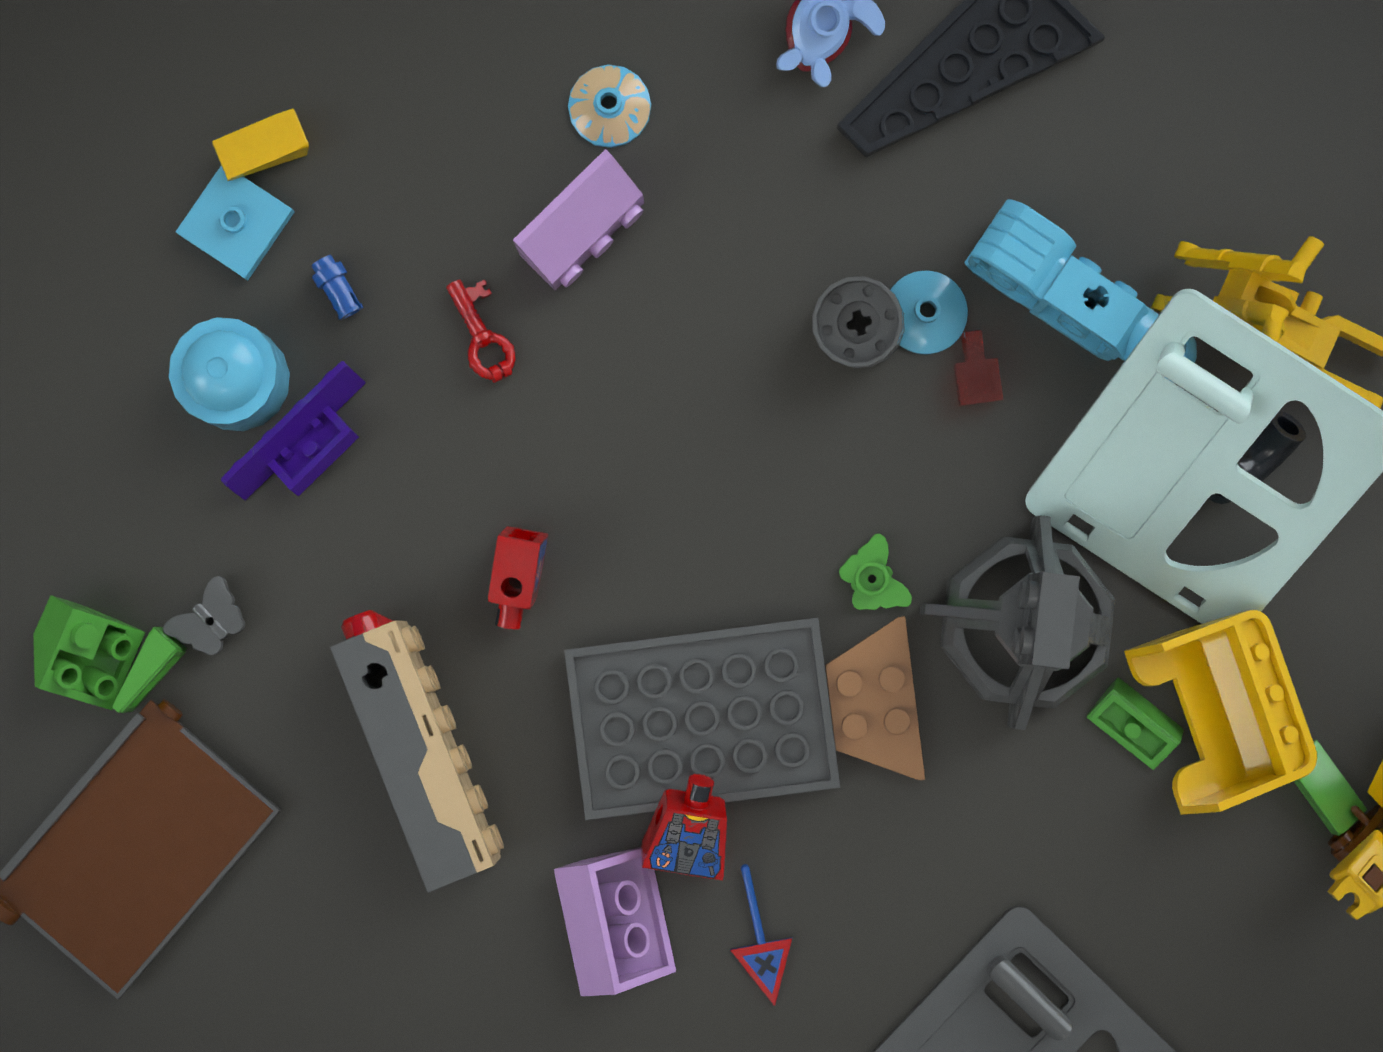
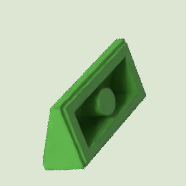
M1120 678L1114 680L1087 714V718L1152 770L1181 743L1184 732L1180 725Z
M1314 740L1317 751L1316 766L1309 775L1295 780L1294 783L1330 833L1340 836L1358 820L1351 812V807L1356 805L1364 813L1367 811V808L1318 740Z

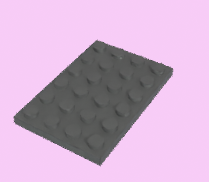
M818 618L564 650L585 820L655 812L664 791L668 789L686 791L689 776L693 774L710 777L714 781L711 796L721 797L725 802L841 788Z

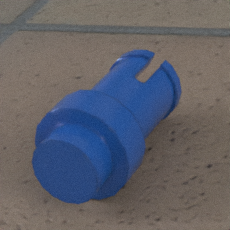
M328 255L311 265L316 273L312 276L313 281L318 289L323 288L340 321L364 308L345 278L347 271L341 261L335 262L332 255Z

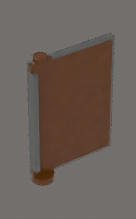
M165 699L159 704L154 700H150L141 712L132 718L0 871V921L8 925H14L20 917L24 918L117 1000L127 992L281 811L276 804L179 722V719L183 716L182 712Z

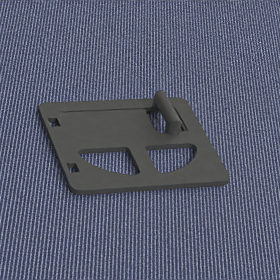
M1015 906L1009 908L872 1052H1077L1095 1032L1100 1030L1108 1031L1111 1034L1118 1052L1175 1051L1030 910L1022 906ZM1020 952L1025 954L1067 995V1003L1061 1009L1050 1001L1010 962L1016 954ZM991 980L1042 1028L1036 1035H1027L985 994V987Z

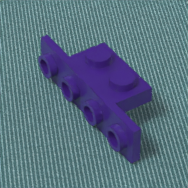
M341 361L332 370L327 372L323 379L303 399L299 400L272 429L268 430L261 440L241 459L237 460L221 478V481L226 487L246 501L275 473L290 491L300 496L359 438L336 412L366 382L344 361Z

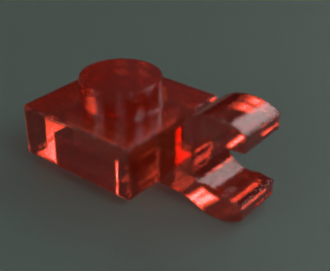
M981 330L964 332V334H961V342L966 362L954 364L959 406L1003 400L998 358L985 359Z

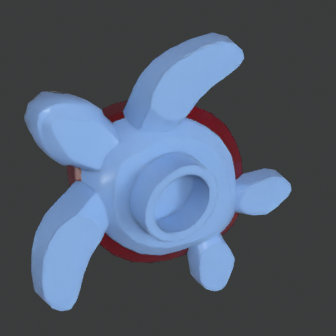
M795 0L789 9L786 19L785 31L789 50L778 57L777 69L788 71L797 67L800 71H811V79L820 87L828 86L832 75L828 63L841 54L848 45L853 29L852 20L859 21L873 35L880 36L885 29V20L882 12L872 0Z

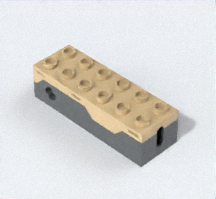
M368 610L343 620L341 628L346 640L330 648L427 892L429 893L494 866L501 858L500 849L504 848L503 840L495 824L489 826L483 813L488 808L486 797L479 784L473 786L467 773L472 768L470 757L463 744L457 746L451 730L456 729V723L448 705L441 706L435 691L441 689L440 683L432 665L425 666L419 651L424 650L425 646L417 627H411L407 621H393L373 610ZM380 664L385 667L388 676L382 678L383 686L378 684L375 679V675L380 672Z

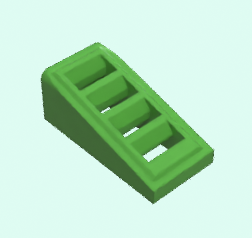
M153 627L112 708L118 713L133 712L187 652V648L175 637L164 634L163 627Z

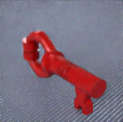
M456 280L447 285L446 289L460 315H462V319L465 320L464 323L467 324V328L472 336L468 348L470 368L479 376L492 380L494 383L511 376L516 361L513 344L503 335L488 330L480 315L477 314L473 304L478 298L484 299L492 294L490 289L484 290L483 288L487 285L486 281L482 280L476 283L475 287L465 288L461 280ZM492 342L497 343L505 353V360L486 369L481 365L480 359H478V351L480 348L487 347Z

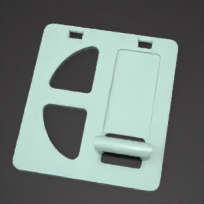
M1183 289L1171 298L1031 486L1025 499L1026 506L1035 516H1049L1052 527L1201 624L1248 610L1262 611L1383 472V410L1194 289ZM1193 336L1200 338L1251 371L1253 377L1240 392L1184 357V345L1189 338ZM1294 400L1303 402L1309 408L1318 424L1323 443L1321 478L1312 499L1304 504H1297L1240 468L1237 463L1287 402ZM1215 493L1223 495L1274 528L1279 536L1272 544L1253 555L1220 565L1193 566L1172 561L1166 554V549L1206 500ZM1073 514L1093 526L1089 535L1067 522ZM1184 586L1204 598L1200 607L1178 594Z

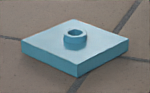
M220 166L176 230V233L248 281L295 211L244 176L227 181L223 168Z

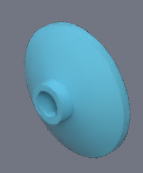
M917 271L904 276L891 288L890 291L895 294L904 312L905 332L900 342L902 348L917 354H935L952 346L962 335L968 317L967 302L959 286L949 277L934 271ZM923 303L933 305L935 308L934 316L924 317L920 313V305Z

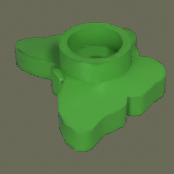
M881 534L873 535L867 544L859 548L858 555L850 556L839 570L840 577L844 581L851 583V587L855 591L852 603L859 610H876L880 606L886 609L894 606L907 607L912 601L909 590L902 583L892 578V569L886 566L889 549L886 538ZM870 575H875L876 581L874 583L868 581Z

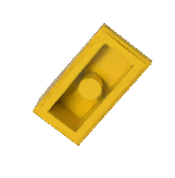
M294 108L272 115L212 141L227 181L307 156L309 149L308 141Z

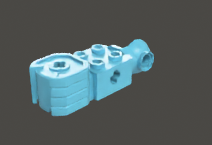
M1007 199L965 260V265L977 277L1010 299L1028 308L1030 313L1096 357L1107 361L1115 360L1119 357L1125 361L1159 314L1136 298L1138 294L1132 287L1121 281L1113 283L1100 274L1101 268L1093 261L1085 257L1077 259L1071 256L1076 248V244L1062 228L1027 205ZM1087 301L1091 304L1089 308L1085 305ZM1193 336L1184 345V357L1195 363L1197 343Z

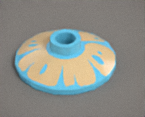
M608 64L592 68L579 77L570 91L568 110L571 123L582 138L595 146L613 148L627 145L642 133L649 122L651 101L648 89L638 75L625 67ZM606 96H612L617 100V104L611 109H606L601 105V101Z

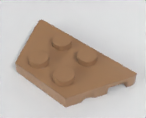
M903 616L895 618L848 651L825 664L835 749L908 777L925 780L906 618Z

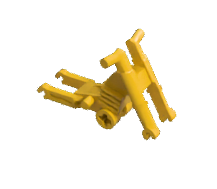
M1308 236L1291 261L1282 260L1277 255L1237 252L1231 249H1206L1189 242L1180 241L1174 257L1186 260L1185 265L1229 270L1219 295L1214 296V302L1370 403L1381 408L1383 397L1325 370L1324 367L1338 336L1383 357V337L1339 315L1320 319L1315 315L1323 296L1316 292L1307 291L1299 307L1296 304L1299 296L1298 292L1272 282L1302 283L1306 270L1324 246L1321 240ZM1157 294L1151 309L1161 313L1173 296Z

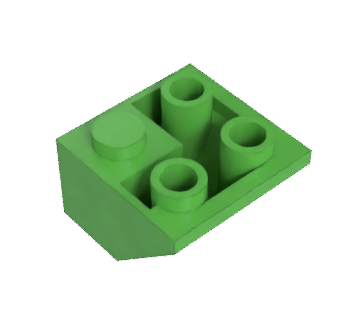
M50 595L33 634L35 687L112 710V706L122 688L145 632L86 606Z

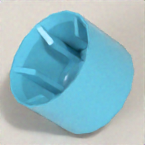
M216 317L196 324L179 339L170 358L169 380L175 398L189 414L223 430L246 431L264 425L279 412L288 395L290 372L283 352L271 338L239 319Z

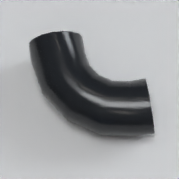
M1279 411L1237 462L1239 467L1260 481H1263L1304 441L1306 432L1303 426L1293 416ZM1218 493L1212 494L1209 497L1211 501L1218 504L1232 502Z

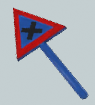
M743 864L741 872L757 944L730 949V951L775 1006L793 937L770 942L765 941L750 868L747 864Z

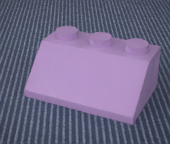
M605 149L513 239L519 255L554 290L561 284L567 288L582 274L583 269L580 266L591 255L598 258L611 246L614 240L610 236L621 225L627 229L642 215L643 210L640 207L644 204L643 194L614 157Z
M641 847L584 859L554 869L581 996L616 995L676 972L655 870L642 868Z

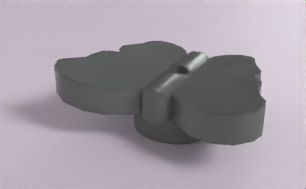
M222 576L213 577L204 590L202 604H196L192 609L193 613L172 617L164 625V634L175 637L184 644H192L193 649L208 655L220 653L223 649V639H226L229 634L240 633L245 628V621L240 607L234 605L235 598L228 588L226 579ZM209 618H213L214 623L212 625L208 624Z

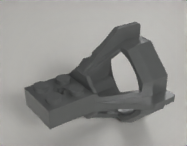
M1039 515L1031 520L1029 539L1002 537L947 580L945 605L921 604L920 615L943 618L940 639L942 650L982 700L1010 703L1008 727L1026 730L1033 706L1056 708L1108 667L1115 598L1073 545L1053 543L1051 518ZM1026 554L1031 572L999 597V601L967 599L976 581L991 566L1011 556ZM1059 559L1074 567L1087 580L1095 595L1099 614L1093 613V607L1079 591L1080 576L1065 575ZM964 628L995 631L997 639L1018 666H1020L1010 687L998 683L979 667L967 646ZM1089 644L1097 645L1090 662L1075 678L1059 687L1043 691L1053 671L1069 669L1070 662L1089 648Z

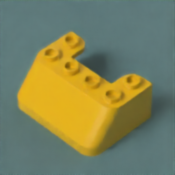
M1248 610L1168 634L1124 651L1130 671L1135 680L1140 684L1156 686L1173 680L1200 760L1182 767L1173 778V794L1181 815L1224 811L1305 777L1314 770L1317 763V751L1272 623L1261 611Z

